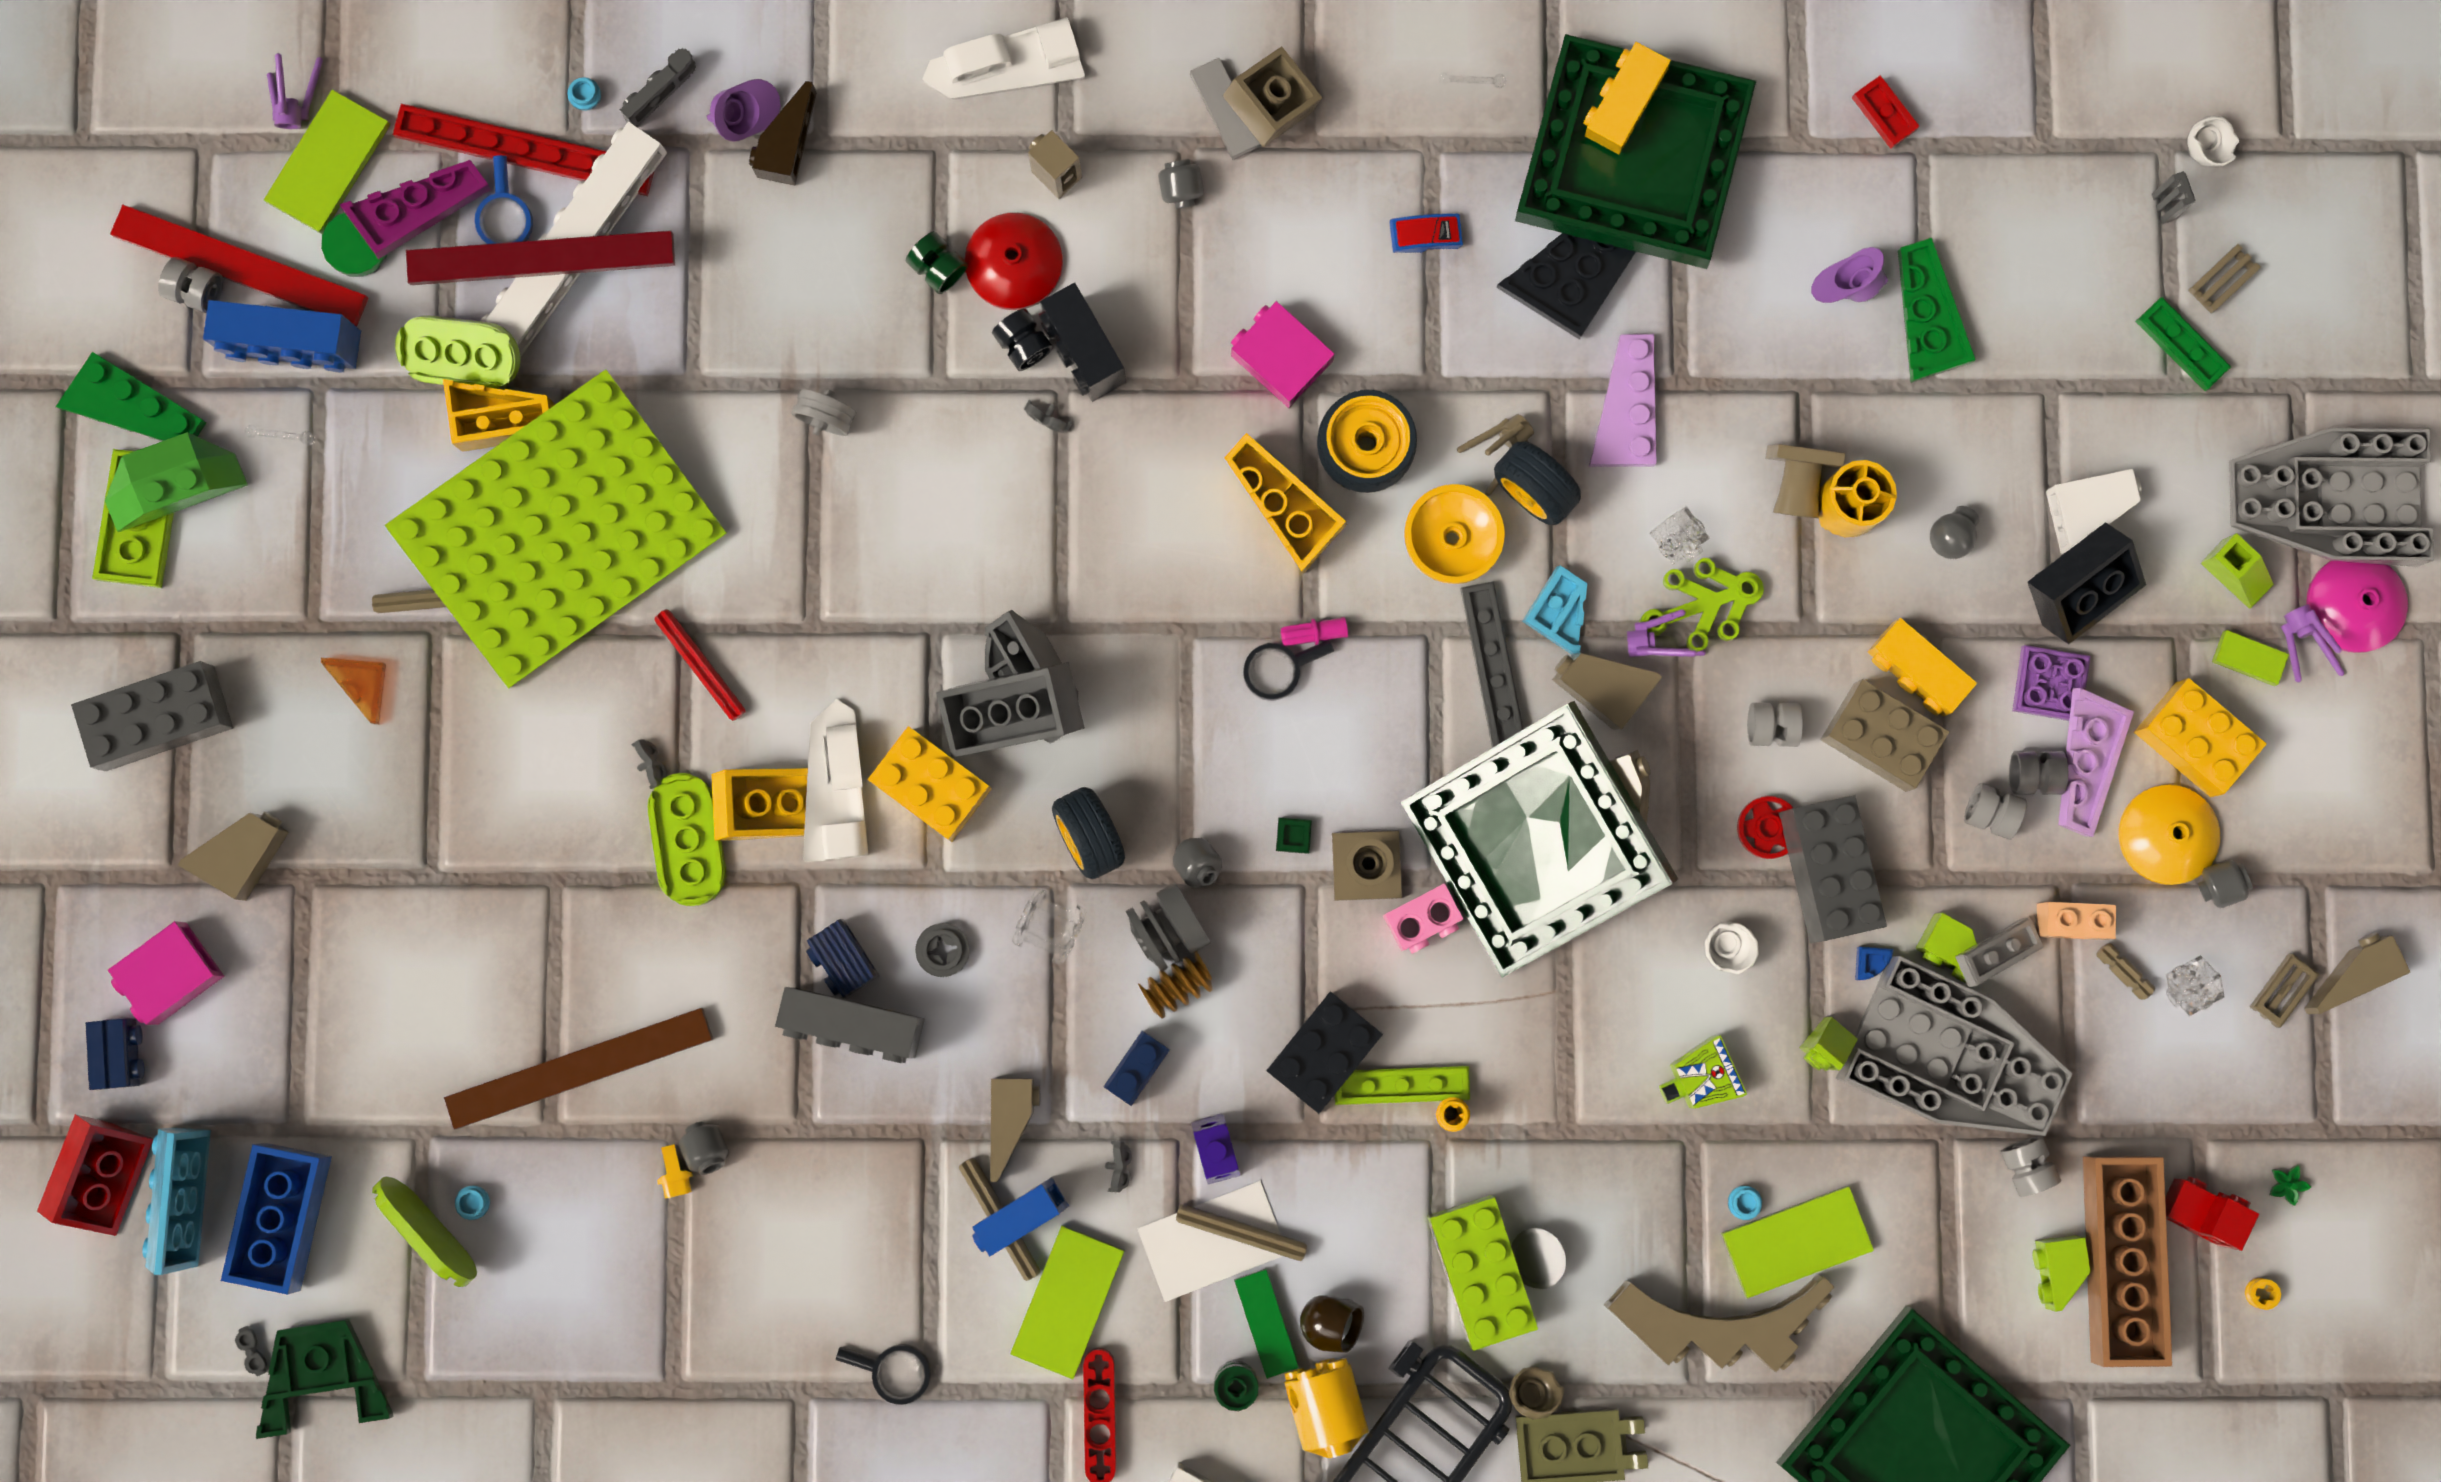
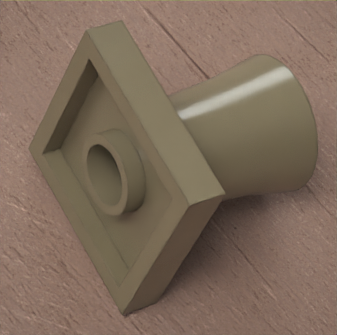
M1781 444L1768 445L1765 459L1785 461L1783 478L1773 513L1819 519V488L1822 467L1844 466L1845 453Z
M1399 831L1332 833L1334 901L1402 898ZM1365 858L1373 859L1375 862L1374 869H1364L1362 866L1363 860Z

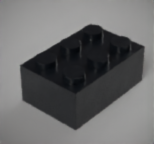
M1075 282L1040 301L1042 313L1038 314L1042 321L1040 324L1049 340L1053 338L1057 340L1055 342L1058 349L1057 354L1065 368L1072 366L1073 381L1082 396L1088 394L1093 402L1126 383L1123 364Z
M2106 522L2027 582L2042 626L2068 645L2146 586L2133 540Z
M1330 991L1266 1071L1320 1114L1383 1034Z

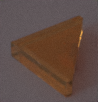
M321 657L323 666L371 724L379 725L386 664Z

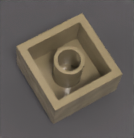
M1282 46L1234 78L1223 94L1225 100L1263 147L1309 116L1323 98Z

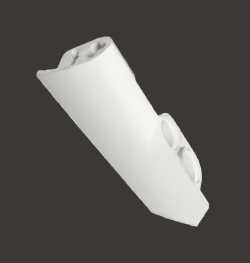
M1066 17L1003 37L1002 34H992L952 46L944 51V56L930 60L923 81L949 99H957L1083 79L1085 73L1080 62L1078 48L1069 20Z
M838 699L832 702L810 723L803 848L804 862L847 859L869 855L861 790L863 783L855 710Z

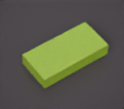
M2225 630L2222 632L2212 662L2269 685L2277 686L2289 654Z

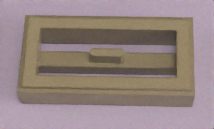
M2239 244L2234 246L2188 290L2210 313H2213L2261 268L2258 263L2254 264L2250 260L2252 257L2248 253L2245 255L2241 251L2243 248ZM2235 257L2238 262L2203 294L2199 289ZM2244 266L2247 271L2212 303L2209 298Z
M2288 954L2252 1002L2250 1008L2258 1011L2261 1014L2260 1016L2271 1021V1024L2276 1028H2281L2320 974L2294 954ZM2295 965L2296 967L2288 976V978L2280 987V989L2277 991L2275 996L2272 998L2269 1004L2266 1007H2264L2266 1001L2278 987V985L2289 972L2291 967ZM2302 972L2306 973L2305 978L2276 1016L2273 1013L2287 995Z

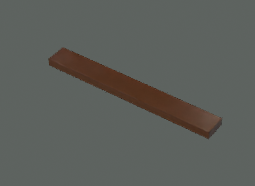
M699 1008L446 1096L444 1100L455 1130L714 1039L704 1009Z

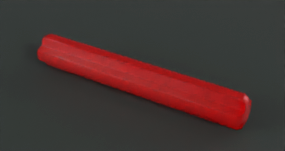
M668 609L661 611L654 618L656 624L728 718L732 721L740 718L746 712L743 705L671 611Z

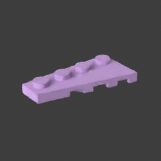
M1654 334L1620 335L1589 467H1654L1656 465Z
M2073 688L2066 747L2068 783L2066 791L2061 795L2058 825L2083 836L2093 837L2134 711L2082 688Z

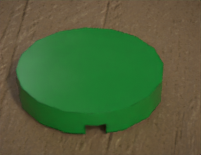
M345 213L335 216L327 224L322 234L321 249L326 261L336 271L349 277H363L375 272L380 267L384 258L386 259L387 257L385 255L378 260Z

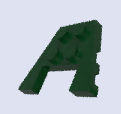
M349 1319L277 1330L268 1371L270 1377L266 1395L263 1396L261 1406L263 1411L260 1425L257 1426L256 1439L291 1433L288 1397L354 1387L359 1423L393 1417V1411Z

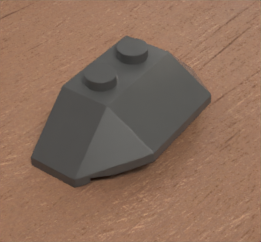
M1013 610L1006 612L985 627V636L987 637L985 645V672L989 679L1062 664L1046 634ZM1063 736L1044 739V741L1053 743Z

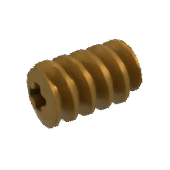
M1197 951L1195 952V963L1187 957L1183 958L1184 969L1173 963L1171 965L1172 976H1169L1165 971H1159V983L1152 977L1147 978L1149 989L1146 990L1138 983L1151 1009L1162 1019L1166 1016L1165 1006L1173 1012L1177 1011V999L1183 1004L1188 1005L1189 992L1198 999L1201 997L1200 986H1203L1209 992L1213 990L1212 977Z

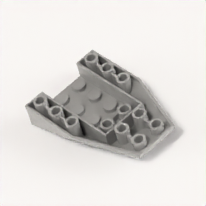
M2328 428L2229 461L2231 527L2331 561L2419 567L2434 561L2433 528H2426L2421 525L2420 467L2431 462L2430 429Z
M1893 956L1880 977L1856 1031L1855 1037L1858 1040L1845 1065L1838 1072L1836 1079L1935 1123L2046 1136L2072 1073L1993 999L1901 956Z

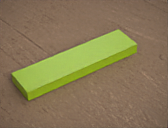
M1469 1066L1354 1070L1335 1094V1105L1443 1101L1450 1097L1470 1100Z

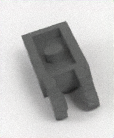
M686 48L675 50V53L668 57V65L663 70H657L651 74L646 85L638 93L634 92L624 100L623 107L619 110L627 123L629 121L638 127L690 77V74H693L696 63L690 51H687Z

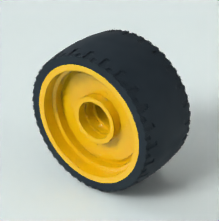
M1375 390L1354 391L1337 400L1324 415L1317 436L1318 454L1325 471L1342 487L1360 493L1381 491L1398 482L1411 466L1417 448L1416 427L1409 411L1393 396ZM1362 437H1369L1375 442V447L1372 450L1366 451L1359 447L1357 441Z

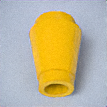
M1450 1097L1439 1104L1436 1118L1443 1129L1455 1132L1463 1129L1468 1124L1470 1110L1463 1100ZM1448 1107L1455 1108L1456 1115L1452 1119L1445 1117V1114H1447L1445 1110Z

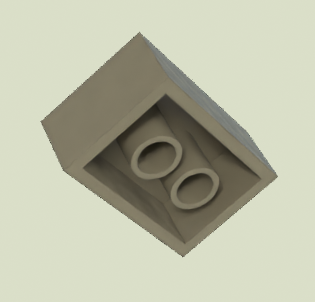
M1862 679L1853 684L1820 740L1903 791L1908 792L1917 788L1950 731Z

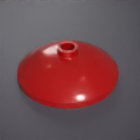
M1023 213L1000 214L985 221L971 236L964 258L968 263L966 275L973 290L987 303L1005 310L1027 309L1039 304L1056 288L1063 268L1062 250L1053 231L1041 220ZM1009 251H1016L1018 253L1017 258L1014 260L1008 259L1006 255Z

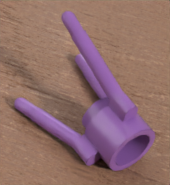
M280 53L275 55L277 88L273 73L269 72L267 74L275 127L290 130L300 129L301 121H309V108L323 62L321 57L316 59L302 107L298 106V100L286 98L282 55Z
M2304 605L2287 613L2284 616L2287 623L2282 625L2281 628L2286 636L2295 681L2301 682L2302 677L2293 634H2297L2299 639L2312 634L2337 674L2343 676L2345 674L2344 670L2328 644L2336 653H2341L2342 649L2321 623L2310 605Z
M1684 609L1647 622L1635 623V630L1627 631L1629 657L1649 655L1695 657L1704 656L1706 651L1696 652L1689 648L1656 647L1655 633L1648 632L1647 629L1684 616L1686 613Z

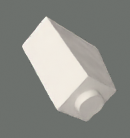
M2133 469L2057 484L2046 491L2061 555L2105 522L2108 524L2112 523L2141 501L2142 487L2138 477H2135Z

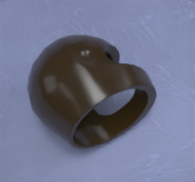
M1330 1295L1313 1297L1304 1306L1300 1315V1328L1307 1342L1318 1350L1328 1352H1349L1356 1344L1364 1322V1308L1351 1299H1341ZM1352 1313L1351 1326L1347 1335L1342 1340L1346 1323Z

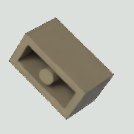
M1053 130L1045 136L1043 134L1039 135L1032 141L1028 151L1031 171L1060 199L1082 178L1080 159Z

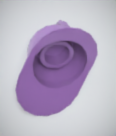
M762 79L748 80L719 92L713 98L710 113L706 116L708 121L713 122L718 133L725 140L732 142L740 141L764 131L779 114L781 107L780 96L776 88L768 81Z
M1874 247L1864 248L1850 257L1829 266L1814 279L1811 286V294L1817 301L1822 303H1833L1844 298L1855 302H1866L1872 299L1888 282V278L1882 269L1884 265L1883 253L1880 249Z

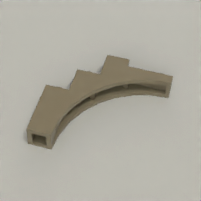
M1817 1274L1801 1290L1775 1306L1746 1315L1711 1317L1697 1316L1672 1309L1650 1298L1626 1280L1606 1301L1604 1306L1667 1365H1670L1673 1361L1675 1363L1681 1361L1690 1350L1687 1345L1692 1342L1711 1361L1723 1369L1726 1364L1730 1367L1738 1361L1743 1354L1741 1348L1745 1345L1769 1369L1777 1372L1779 1368L1782 1370L1786 1369L1796 1358L1794 1352L1799 1347L1789 1338L1791 1334L1798 1335L1809 1323L1807 1317L1815 1308L1820 1310L1829 1302L1832 1297L1830 1292L1835 1286L1825 1277Z

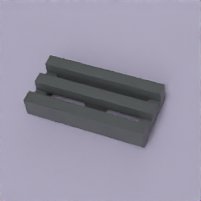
M2184 171L2173 174L2151 194L2153 200L2160 198L2161 202L2156 205V209L2158 212L2163 210L2165 212L2160 218L2162 224L2175 220L2196 201ZM2184 193L2185 199H2182L2174 207H2172L2171 204L2175 200L2182 197V194Z

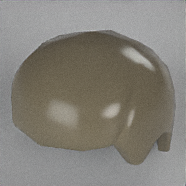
M1535 1366L1523 1368L1511 1380L1509 1396L1515 1409L1521 1415L1532 1420L1549 1417L1560 1407L1564 1395V1387L1559 1385L1554 1373Z

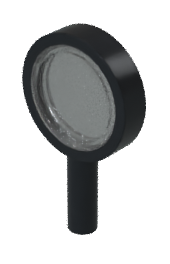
M1326 640L1319 645L1294 655L1290 649L1281 644L1267 643L1260 645L1251 651L1246 658L1243 669L1245 684L1255 696L1263 700L1275 701L1285 698L1297 686L1300 666L1334 652L1330 640Z
M907 1344L891 1346L883 1351L877 1359L839 1347L835 1359L836 1361L872 1372V1382L876 1392L884 1400L893 1404L903 1405L914 1402L926 1391L931 1379V1367L925 1354L918 1348Z

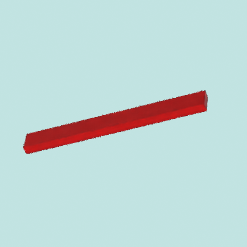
M405 104L400 105L393 130L395 138L493 160V156L503 155L507 156V164L579 181L587 180L593 171L592 166L598 156L601 154L605 155L607 152ZM654 172L640 187L639 195L648 196Z
M123 204L110 232V235L114 238L168 258L179 257L194 263L197 268L205 267L220 273L224 279L315 312L342 314L356 327L369 299L366 295Z

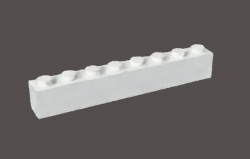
M629 121L624 128H619L613 135L612 145L605 155L601 154L593 163V171L586 181H581L573 192L574 198L567 208L563 207L556 214L554 226L549 233L542 235L538 240L609 235L637 196L645 180L652 175L667 154L661 143ZM581 273L516 278L509 288L506 287L500 292L496 299L497 305L490 315L486 314L480 321L495 323L505 328L515 339L521 358Z

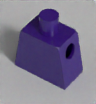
M1224 1113L1191 1122L1208 1185L1241 1176Z

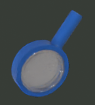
M493 156L495 194L486 197L476 210L475 227L477 233L487 244L527 241L533 230L531 210L520 198L509 193L507 156Z

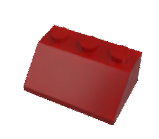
M75 1114L37 1212L54 1224L116 1236L153 1143V1138L107 1121Z

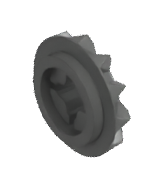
M947 923L934 924L926 928L919 936L915 948L916 958L922 969L930 975L949 977L962 970L969 958V943L964 933L957 927ZM938 936H941L945 945L957 946L956 949H952L951 952L947 953L946 965L940 955H929L928 953L938 948Z

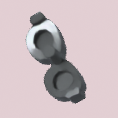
M1028 400L1024 407L1028 416L1051 430L1067 433L1072 425L1071 421L1066 423L1051 417L1056 409L1052 404H1050L1046 414L1033 406L1030 400Z
M643 739L632 743L631 745L635 747L638 755L644 761L637 766V769L639 771L646 769L647 777L651 784L649 786L650 789L658 787L662 784L661 780L666 777V769L662 763L656 760L658 755L656 746Z
M1111 1141L1115 1163L1107 1162L1105 1164L1106 1169L1114 1170L1111 1188L1108 1189V1192H1121L1122 1189L1128 1186L1130 1181V1172L1127 1170V1165L1132 1160L1130 1148L1124 1142Z
M249 1326L240 1328L235 1338V1343L238 1349L245 1351L247 1356L244 1361L246 1370L256 1376L265 1374L267 1362L263 1354L257 1349V1337L254 1330L249 1328Z

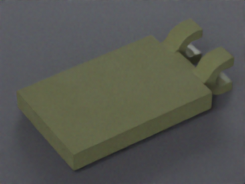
M1618 1408L1552 1413L1547 1418L1534 1420L1523 1415L1515 1416L1521 1482L1625 1480L1624 1469L1648 1468L1646 1451L1627 1452L1626 1434L1645 1433L1642 1416L1619 1419Z

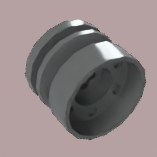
M1175 882L1156 893L1160 909L1154 911L1145 900L1140 902L1147 914L1145 918L1140 920L1133 907L1125 911L1129 917L1131 932L1147 959L1153 962L1161 972L1168 969L1161 956L1163 953L1169 951L1175 963L1180 962L1176 949L1178 944L1182 943L1193 954L1211 943Z

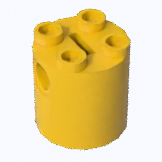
M1869 460L1852 461L1842 466L1819 489V523L1821 527L1829 530L1832 534L1844 538L1858 537L1869 532L1882 522L1894 508L1897 493L1896 484L1891 474L1880 464Z
M1334 1358L1315 1363L1316 1368L1306 1370L1300 1368L1284 1373L1286 1379L1284 1384L1302 1449L1325 1458L1337 1457L1353 1451L1361 1437L1368 1433L1369 1430L1352 1368L1347 1358L1338 1360Z

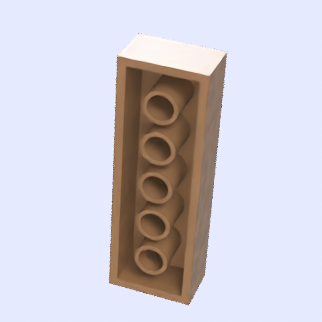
M2083 1156L2086 1246L2091 1271L2087 1276L2091 1363L2102 1367L2172 1366L2164 1158L2156 1156Z

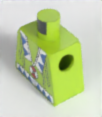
M1721 1035L1709 1037L1672 1062L1670 1067L1675 1079L1659 1085L1660 1092L1667 1104L1684 1097L1688 1107L1692 1109L1747 1095Z

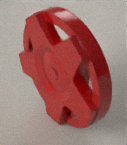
M1774 796L1760 797L1748 803L1741 811L1737 822V834L1743 847L1752 855L1763 859H1774L1786 855L1788 850L1779 813L1793 807L1787 801ZM1767 802L1777 803L1782 807L1774 811ZM1752 809L1753 818L1745 821L1746 815ZM1746 837L1754 838V847L1750 845ZM1774 845L1784 847L1783 850L1770 854Z

